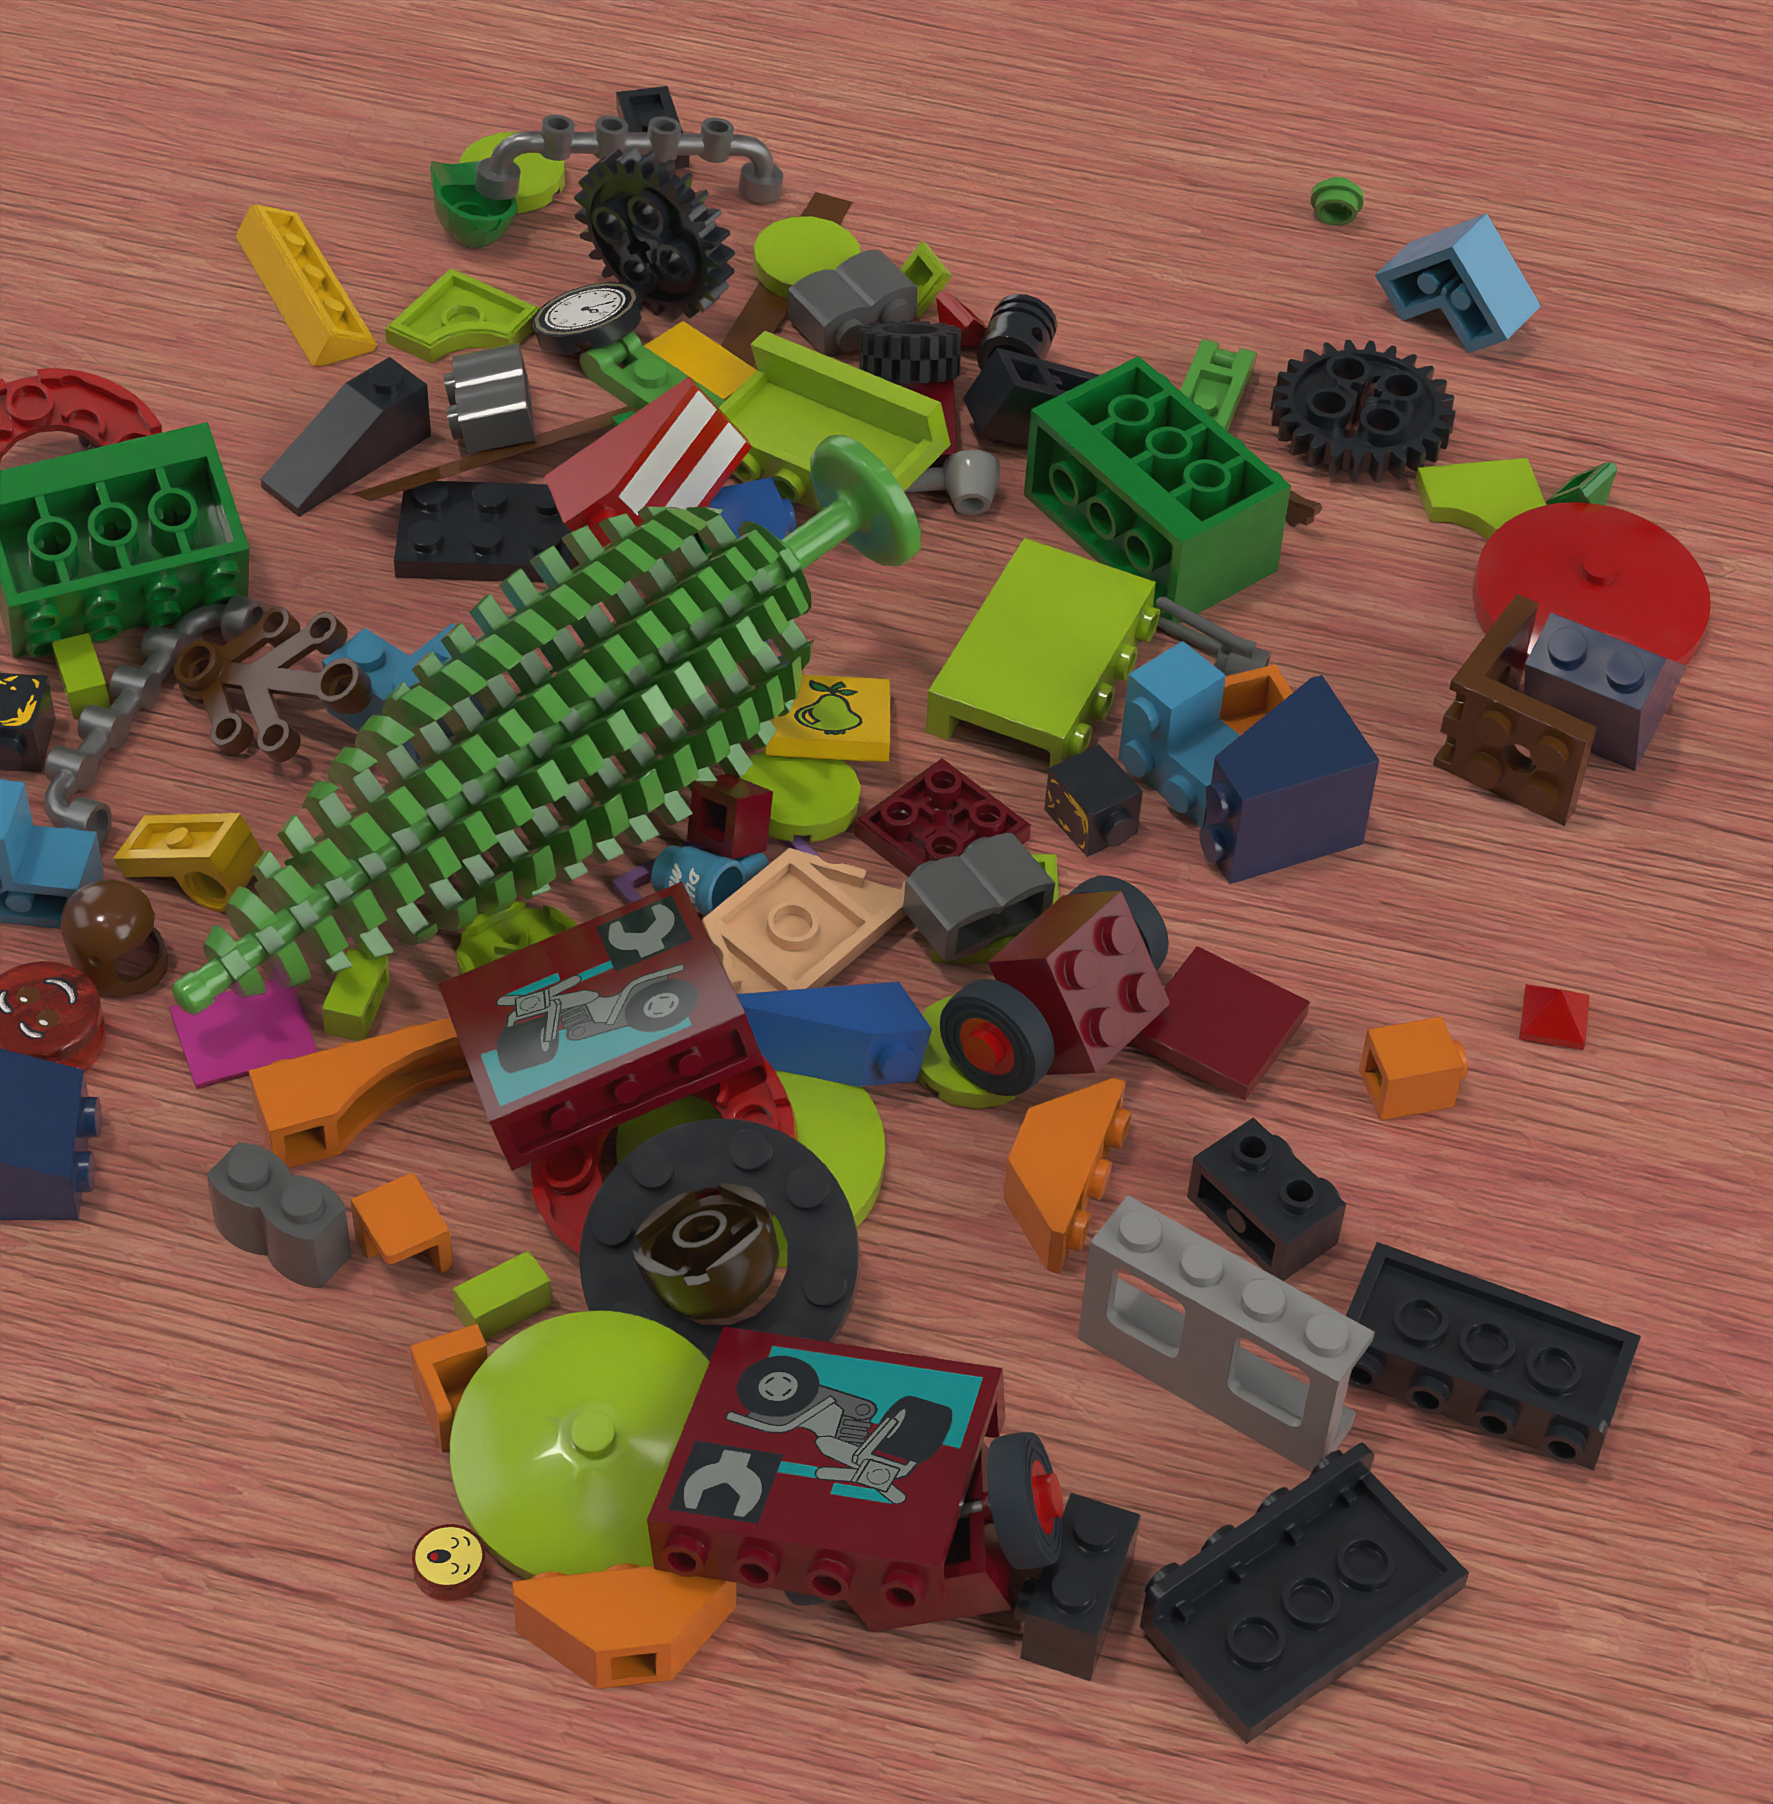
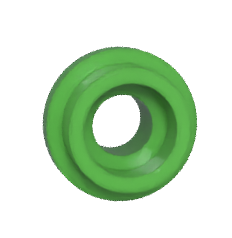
M1332 177L1319 182L1313 187L1310 202L1315 209V216L1320 221L1329 225L1341 226L1349 224L1356 219L1357 213L1362 210L1364 205V192L1349 179Z

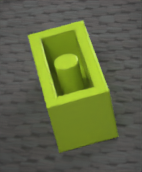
M86 633L52 642L57 669L73 719L80 718L83 710L91 704L109 709L110 701L106 682L90 634Z
M349 947L346 957L353 966L337 973L322 1006L324 1032L327 1035L361 1041L366 1039L390 984L388 956L367 960L361 950Z
M529 1250L453 1288L455 1314L464 1327L478 1324L484 1340L552 1305L551 1280Z

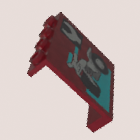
M682 882L438 984L488 1121L511 1171L765 1063L745 1011Z
M724 1326L647 1518L654 1569L669 1571L684 1577L699 1576L741 1583L756 1589H778L814 1595L829 1601L844 1600L886 1607L901 1613L916 1612L943 1617L947 1606L944 1563L984 1437H1000L1006 1418L1003 1368Z

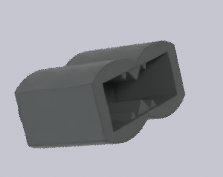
M869 250L847 259L835 270H821L796 282L788 289V317L821 354L835 357L846 352H852L860 347V328L863 325L869 326L870 323L883 324V321L901 323V321L914 320L917 317V286L881 250Z
M520 343L452 356L453 372L444 374V382L450 406H447V416L453 440L464 439L468 454L535 441L536 435L531 408L530 385Z
M1013 833L982 837L972 842L960 857H947L937 861L931 860L918 866L905 881L903 911L943 960L953 961L976 953L993 942L997 937H1005L1022 932L1053 904L1055 882Z
M238 1142L206 1174L214 1222L221 1235L239 1249L253 1254L267 1255L273 1267L287 1279L306 1287L321 1288L351 1257L346 1209L340 1197L331 1188L315 1179L291 1175L286 1164L269 1150L257 1145Z

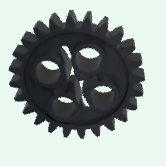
M632 147L625 154L620 149H616L608 157L604 156L587 170L588 174L579 180L578 183L582 190L574 196V200L583 208L574 215L575 219L588 226L579 234L581 239L594 244L595 249L588 256L590 259L602 260L606 266L601 274L604 278L614 275L619 280L618 283H626L636 288L641 305L649 301L655 316H658L666 309L672 320H676L683 313L690 319L699 311L705 312L730 287L726 280L734 274L735 270L727 261L735 255V251L722 244V242L731 233L730 230L717 226L714 221L722 212L720 209H708L704 201L709 193L707 190L695 192L691 188L692 174L687 173L681 178L675 175L673 160L669 159L665 164L659 166L654 151H649L645 156L641 157L636 147Z
M1345 340L1344 349L1337 351L1331 344L1326 342L1323 343L1321 356L1312 350L1306 349L1303 353L1302 362L1290 359L1287 372L1278 373L1277 384L1273 387L1270 410H1273L1271 425L1279 427L1277 438L1279 441H1292L1290 448L1292 456L1309 453L1308 467H1315L1322 462L1329 464L1328 476L1333 477L1341 469L1349 470L1351 481L1356 482L1361 472H1369L1375 483H1380L1382 471H1389L1395 478L1400 480L1403 479L1405 466L1417 472L1418 467L1424 466V460L1436 462L1440 449H1447L1456 411L1452 410L1454 395L1445 393L1447 386L1445 379L1432 380L1434 373L1432 365L1417 369L1415 367L1417 355L1411 354L1403 359L1397 358L1396 346L1392 345L1384 353L1376 352L1374 341L1369 340L1364 350H1357L1351 340ZM1376 383L1374 395L1370 396L1365 402L1366 394L1371 385ZM1360 418L1359 427L1354 436L1349 438L1352 424H1356Z

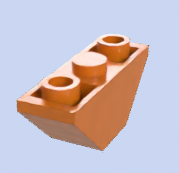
M1110 1078L1028 1108L1007 1158L1003 1199L1047 1271L1060 1274L1069 1249L1080 1252L1083 1248L1092 1218V1213L1085 1211L1090 1197L1098 1200L1102 1199L1112 1168V1161L1106 1160V1156L1110 1147L1122 1148L1130 1126L1132 1111L1122 1108L1126 1081Z
M629 1563L614 1565L601 1572L573 1575L561 1572H544L528 1580L512 1581L516 1632L596 1689L671 1681L736 1608L737 1583L699 1576L684 1577L669 1571L654 1569V1566L641 1567Z

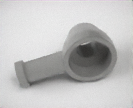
M960 451L949 456L944 461L943 467L928 468L905 493L946 490L954 508L958 512L965 515L982 514L990 508L999 486L1000 463L995 456L984 451Z

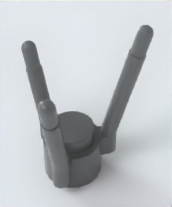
M1159 597L1157 599V606L1202 633L1163 617H1159L1157 628L1216 654L1217 658L1214 666L1226 676L1268 666L1271 652L1256 647V642L1238 637L1166 597Z

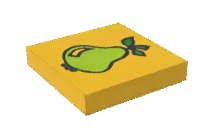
M802 674L800 689L797 698L793 701L790 713L780 717L777 715L774 719L770 720L777 731L767 744L765 755L889 762L890 679Z

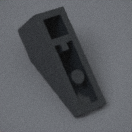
M996 348L963 397V400L974 421L975 429L980 436L995 443L1004 441L1028 447L1031 409L1099 376V374Z
M391 357L386 358L349 380L261 478V487L299 517L431 436L427 384Z

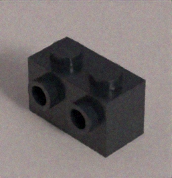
M1254 1117L1193 1157L1187 1198L1267 1273L1285 1281L1338 1244L1346 1203L1341 1199L1337 1189L1328 1180L1321 1177L1318 1178L1294 1155L1293 1150L1283 1138L1278 1135H1272Z
M1070 1493L1063 1516L1061 1517L1062 1539L1058 1560L1051 1565L1043 1567L1039 1579L1026 1576L1019 1593L1014 1619L1025 1622L1020 1659L1091 1682L1134 1559L1141 1514Z

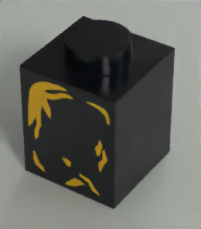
M0 673V770L42 772L56 719L48 676Z
M1099 744L1048 768L1044 810L1086 857H1089L1109 846H1119L1132 835L1138 833L1143 791Z

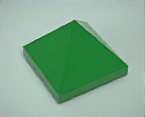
M1605 462L1573 475L1545 501L1546 505L1568 502L1606 505L1618 468L1614 462Z

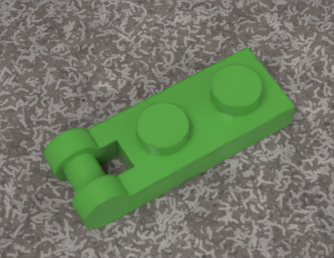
M634 331L606 347L594 349L592 347L580 355V366L591 381L626 405L637 409L644 408L689 377L644 347ZM621 363L626 367L622 369L617 364ZM692 379L718 408L725 402L724 399Z
M1202 339L1180 391L1196 405L1201 406L1212 419L1228 431L1246 385L1251 381L1257 352L1240 348L1238 353L1220 349L1219 342Z

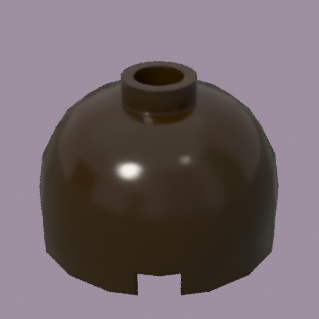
M732 1183L716 1184L720 1195L708 1196L699 1200L694 1189L681 1193L657 1207L639 1226L636 1238L640 1248L638 1252L634 1251L637 1266L644 1282L654 1297L677 1315L695 1320L729 1318L741 1313L753 1304L771 1284L780 1254L776 1233L764 1198L750 1187Z

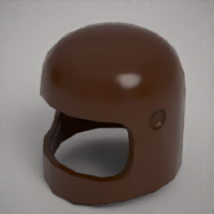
M103 879L88 883L73 893L63 907L60 921L61 935L78 983L91 993L102 996H127L141 993L157 985L167 972V951L160 932L153 927L155 913L147 895L132 883L118 879ZM149 936L159 945L158 955L153 964L136 978L122 979L119 977L114 966V960L132 951Z

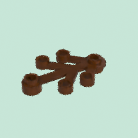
M271 608L263 614L258 623L224 646L207 641H197L188 645L179 654L174 665V673L180 690L193 700H203L212 724L210 738L214 744L228 755H238L249 747L253 739V729L238 714L233 712L226 688L242 689L244 691L259 730L257 737L258 747L276 762H284L293 757L300 747L301 737L294 728L282 719L273 694L319 699L339 714H357L368 706L372 698L370 677L351 659H336L325 666L320 673L287 669L314 650L321 654L329 655L345 644L348 636L347 628L330 612H322L315 615L308 622L306 628L300 631L299 621L285 608ZM267 643L274 647L273 650L252 664L240 663Z

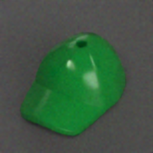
M432 161L430 164V176L433 187L434 206L442 227L456 241L467 248H483L496 242L516 216L518 210L516 198L494 200L484 197L476 190L477 165L480 161L458 164Z

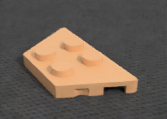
M788 848L702 919V924L736 994L822 988L907 916L903 911L905 881L901 890L865 880L867 871L865 869L844 863L830 864L823 861L819 856Z

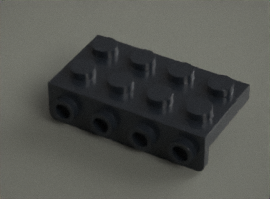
M1376 1242L1346 1314L1350 1319L1375 1333L1373 1341L1351 1370L1348 1384L1360 1389H1373L1408 1402L1419 1411L1429 1414H1441L1474 1426L1487 1436L1498 1439L1506 1438L1544 1452L1558 1462L1577 1464L1594 1470L1641 1336Z
M1364 1443L1357 1444L1344 1454L1340 1450L1329 1453L1314 1467L1308 1479L1292 1490H1289L1287 1487L1275 1490L1260 1504L1254 1516L1236 1528L1232 1524L1221 1527L1207 1539L1200 1553L1181 1566L1176 1562L1164 1566L1149 1580L1144 1592L1146 1595L1140 1628L1245 1744H1248L1465 1588L1469 1572L1370 1472L1374 1453Z

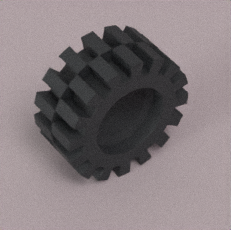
M883 321V324L870 323L869 326L863 325L860 328V370L890 382L895 380L900 381V383H910V381L929 383L930 380L943 382L946 379L953 380L960 376L961 329L957 328V326H946L945 323L939 322L930 324V321H920L919 323H912L911 321H901V323Z

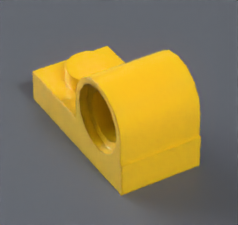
M241 813L144 815L116 853L113 860L125 877L174 876L190 899L204 908L222 912L226 911V903L238 886L246 887L254 875L251 870L263 854V851Z

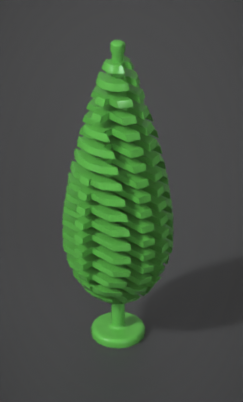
M830 435L819 443L810 457L811 480L818 500L824 509L782 540L753 521H743L738 528L739 538H736L720 515L724 509L687 507L685 510L677 507H645L637 512L644 521L637 526L633 524L627 514L608 518L600 522V527L611 541L604 548L588 526L565 535L562 540L580 564L570 570L554 545L535 556L530 562L548 588L538 593L522 569L513 572L499 584V587L516 611L506 616L491 594L482 598L469 613L481 628L483 634L473 639L463 623L455 625L440 640L451 657L441 663L433 651L427 653L411 669L419 680L410 687L405 682L399 683L384 700L386 705L382 707L383 716L372 715L359 730L355 739L356 748L344 747L335 757L327 772L329 782L317 780L302 804V809L307 808L323 832L313 839L297 815H291L277 834L291 853V856L284 861L286 867H281L271 851H264L251 870L258 879L254 886L262 901L247 888L238 886L226 903L225 910L239 940L235 941L220 926L213 925L203 945L204 953L209 961L195 972L189 971L172 985V994L177 1005L186 1013L195 1016L215 1002L214 998L228 988L242 998L264 995L266 988L257 970L258 966L282 987L290 989L309 983L311 975L303 955L311 964L318 962L326 974L349 969L353 965L342 950L349 946L346 939L350 937L367 960H374L392 954L394 950L377 928L386 920L400 939L397 941L412 946L432 940L437 933V927L453 932L471 925L478 912L493 915L510 908L519 895H523L525 899H530L551 890L548 883L556 878V874L563 883H566L589 872L582 863V860L592 854L598 864L606 863L623 854V850L614 839L623 831L633 845H640L659 835L646 815L654 809L657 810L667 826L674 825L693 814L677 790L687 786L692 792L694 780L718 781L709 769V766L719 763L726 774L729 773L740 778L753 763L739 743L749 740L755 750L766 747L777 731L770 720L774 719L777 715L780 717L790 713L793 701L797 698L802 682V671L810 662L814 641L808 642L793 621V619L807 614L812 608L811 592L803 570L845 539L863 556L882 566H902L913 559L921 549V530L914 509L899 482L883 462L863 444L845 435ZM698 533L711 552L705 554L693 535ZM662 557H665L677 576H673L662 560ZM633 579L646 598H641L630 580ZM602 602L614 618V621L610 622L598 603ZM566 626H572L582 640V644L578 645ZM772 639L782 655L776 657L766 640ZM539 648L551 664L550 667H545L534 651L535 649ZM736 663L740 665L747 677H743ZM507 671L519 689L513 691L501 673ZM705 686H708L716 700H712ZM475 694L487 712L481 715L469 697ZM674 709H677L685 720L684 723L680 722L673 712ZM442 717L454 736L447 738L436 721ZM646 732L654 745L649 746L641 733ZM409 740L422 759L414 762L402 744ZM615 755L623 768L618 770L609 757ZM374 764L378 766L389 782L381 787L369 770V767ZM583 779L591 791L585 793L578 781ZM337 784L342 786L356 806L349 812L334 792L340 788L336 786ZM552 803L560 815L553 817L545 805ZM520 827L527 838L521 841L513 829ZM486 850L495 861L490 866L481 856V853ZM453 873L463 885L458 891L454 889L447 879ZM419 897L423 899L431 910V913L425 918L413 902Z

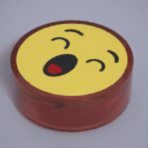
M457 1524L439 1525L426 1531L417 1540L412 1552L413 1575L417 1586L427 1596L440 1601H456L474 1593L483 1583L487 1570L485 1547L481 1538L471 1529Z

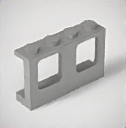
M1127 1195L1090 1242L1077 1339L1309 1472H1312L1314 1467L1325 1456L1336 1451L1351 1430L1356 1414L1354 1410L1343 1405L1351 1370L1373 1341L1375 1332ZM1119 1269L1127 1271L1178 1300L1185 1309V1315L1118 1278ZM1241 1338L1253 1342L1302 1370L1308 1376L1310 1386L1240 1347Z

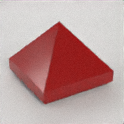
M941 290L936 295L939 323H945L946 326L954 325L961 329V347L979 348L987 326L971 309L949 292Z
M1526 984L1519 1039L1584 1050L1590 995Z

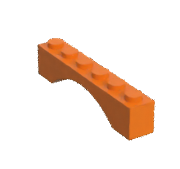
M450 1017L422 1025H409L388 1034L357 1042H345L331 1049L293 1059L277 1060L267 1066L248 1070L254 1111L267 1150L278 1156L288 1169L340 1155L364 1128L393 1106L426 1089L455 1079L472 1076Z

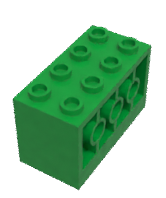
M1140 356L1031 409L1024 496L1098 563L1156 582L1153 607L1160 609V617L1172 620L1178 624L1183 622L1157 606V599L1159 597H1166L1198 614L1278 570L1291 485L1285 481L1279 472L1272 470L1246 448L1240 439L1232 436L1212 419L1201 406L1192 402L1171 384L1165 375L1158 373Z
M208 422L0 470V616L13 658L24 655L34 658L54 654L52 642L86 633L90 634L92 643H102L118 637L125 630L145 625L148 627L153 625L167 627L176 623L182 616L198 607L213 604L227 605L230 599L236 595L248 597L250 548Z

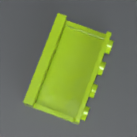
M764 331L751 343L758 370L719 407L745 435L752 446L732 474L744 483L772 477L783 499L789 498L791 503H799L818 512L824 508L818 500L811 480L810 457L819 443L828 436L845 435L863 444L883 462L899 482L904 492L951 445L941 402L767 331Z
M1024 537L928 690L926 733L948 740L960 720H964L1046 749L1051 755L1049 768L1086 751L1092 735L1093 722L1095 719L1103 721L1110 711L1118 679L1122 681L1128 680V675L1133 671L1136 663L1139 643L1141 641L1149 643L1156 631L1160 617V609L1153 607L1156 582Z

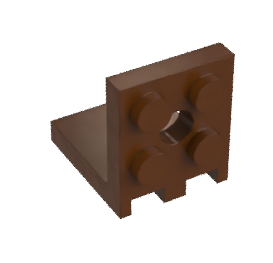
M1516 594L1451 680L1449 689L1456 692V697L1443 716L1440 732L1446 734L1447 738L1445 744L1436 754L1433 765L1471 782L1479 788L1486 789L1514 802L1535 814L1565 826L1577 806L1597 727L1517 691L1520 686L1539 603ZM1515 744L1529 750L1531 758L1523 755L1516 748Z

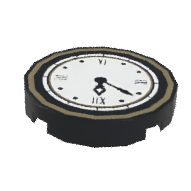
M605 282L589 284L569 290L549 300L537 310L532 319V324L540 347L552 353L575 354V352H579L577 344L591 341L593 349L603 348L626 337L639 325L642 319L640 310L643 311L636 288L626 283Z

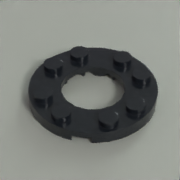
M706 1119L681 1124L653 1136L632 1150L616 1165L598 1190L588 1211L582 1232L579 1265L582 1289L589 1311L622 1312L655 1321L687 1339L710 1361L724 1326L833 1343L843 1328L855 1300L860 1277L861 1255L858 1232L849 1202L836 1178L812 1151L787 1134L766 1125L738 1119ZM725 1183L750 1187L764 1198L769 1211L779 1220L788 1243L787 1271L776 1296L756 1315L732 1325H702L677 1315L654 1297L644 1282L637 1266L634 1251L638 1252L640 1248L636 1238L639 1226L657 1207L681 1193L693 1189L696 1195L718 1191L716 1184Z

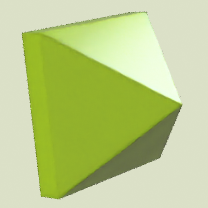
M922 241L900 268L917 286V317L920 318L936 300V295L941 290L944 291L953 276L927 243Z

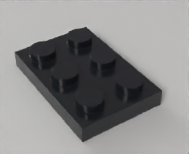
M436 480L403 491L394 555L395 578L504 581L513 572L522 569L531 582L545 583L530 560L554 545L570 570L574 568V556L562 540L565 535L572 531L564 525L547 484Z

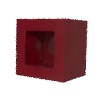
M729 773L715 776L718 781H693L690 810L693 814L689 815L687 841L730 859L767 851L773 791L737 778Z

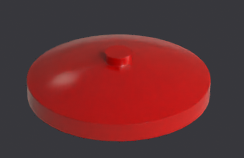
M1557 503L1537 507L1513 517L1499 527L1486 542L1480 554L1473 581L1474 609L1486 634L1516 594L1539 603L1526 661L1550 614L1554 613L1686 665L1697 652L1710 617L1711 601L1708 583L1702 569L1692 554L1675 537L1655 523L1631 512L1600 504Z

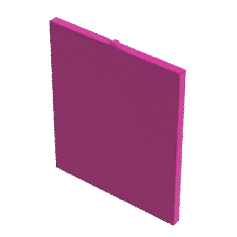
M274 980L264 982L266 988L264 995L242 998L233 991L224 992L214 998L215 1002L195 1016L186 1013L178 1005L169 1007L196 1089L249 1075L248 1070L267 1066L277 1060L293 1059L318 1052L306 1021L307 1013L303 1012L294 987L288 989L282 987Z

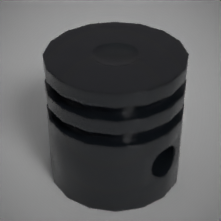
M1013 294L1000 300L995 306L976 356L978 367L981 370L983 369L996 348L1046 360L1058 327L1056 316L1051 308L1040 299L1027 294Z

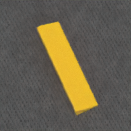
M251 204L237 231V241L310 364L313 366H324L373 352L377 346L375 339L298 213Z

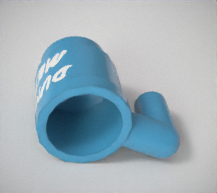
M671 845L659 854L654 863L651 876L652 886L658 892L682 882L696 912L706 916L768 866L769 862L763 853L730 859L714 852V854L691 846L681 848Z

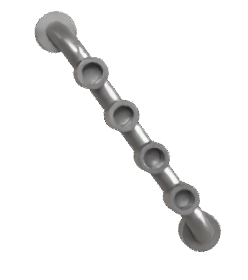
M549 115L543 118L541 131L519 132L503 139L493 150L490 158L483 159L478 163L475 182L476 190L484 197L494 200H507L515 197L519 191L521 170L513 160L521 154L540 153L543 157L554 161L566 160L571 154H594L595 157L602 159L604 156L608 157L616 149H620L625 154L632 147H636L640 155H646L649 151H654L658 162H667L669 159L675 160L677 155H698L703 160L712 163L725 162L729 159V156L747 157L751 162L744 164L741 168L738 190L748 200L758 203H769L780 197L783 172L773 164V156L765 143L756 137L733 134L734 126L732 123L722 118L711 117L705 119L702 122L700 134L681 133V125L678 121L663 116L652 118L649 121L648 133L628 132L627 122L616 116H602L598 118L595 124V132H574L575 124L570 118L562 115Z
M236 595L230 599L227 605L213 604L189 611L172 629L153 625L146 631L142 640L141 653L147 661L140 669L122 664L115 670L110 682V694L115 701L109 709L91 704L83 710L78 722V735L84 741L77 750L58 745L48 755L45 775L51 782L44 794V812L55 826L97 832L99 848L102 847L111 828L112 814L110 807L105 803L85 797H78L69 804L70 798L77 789L85 791L91 787L97 775L98 762L109 748L119 749L123 746L129 734L130 721L141 707L149 709L155 705L161 692V682L170 670L174 668L176 659L183 649L192 644L200 633L212 628H221L222 637L225 641L230 642L258 623L263 614L267 612L266 606L262 601Z

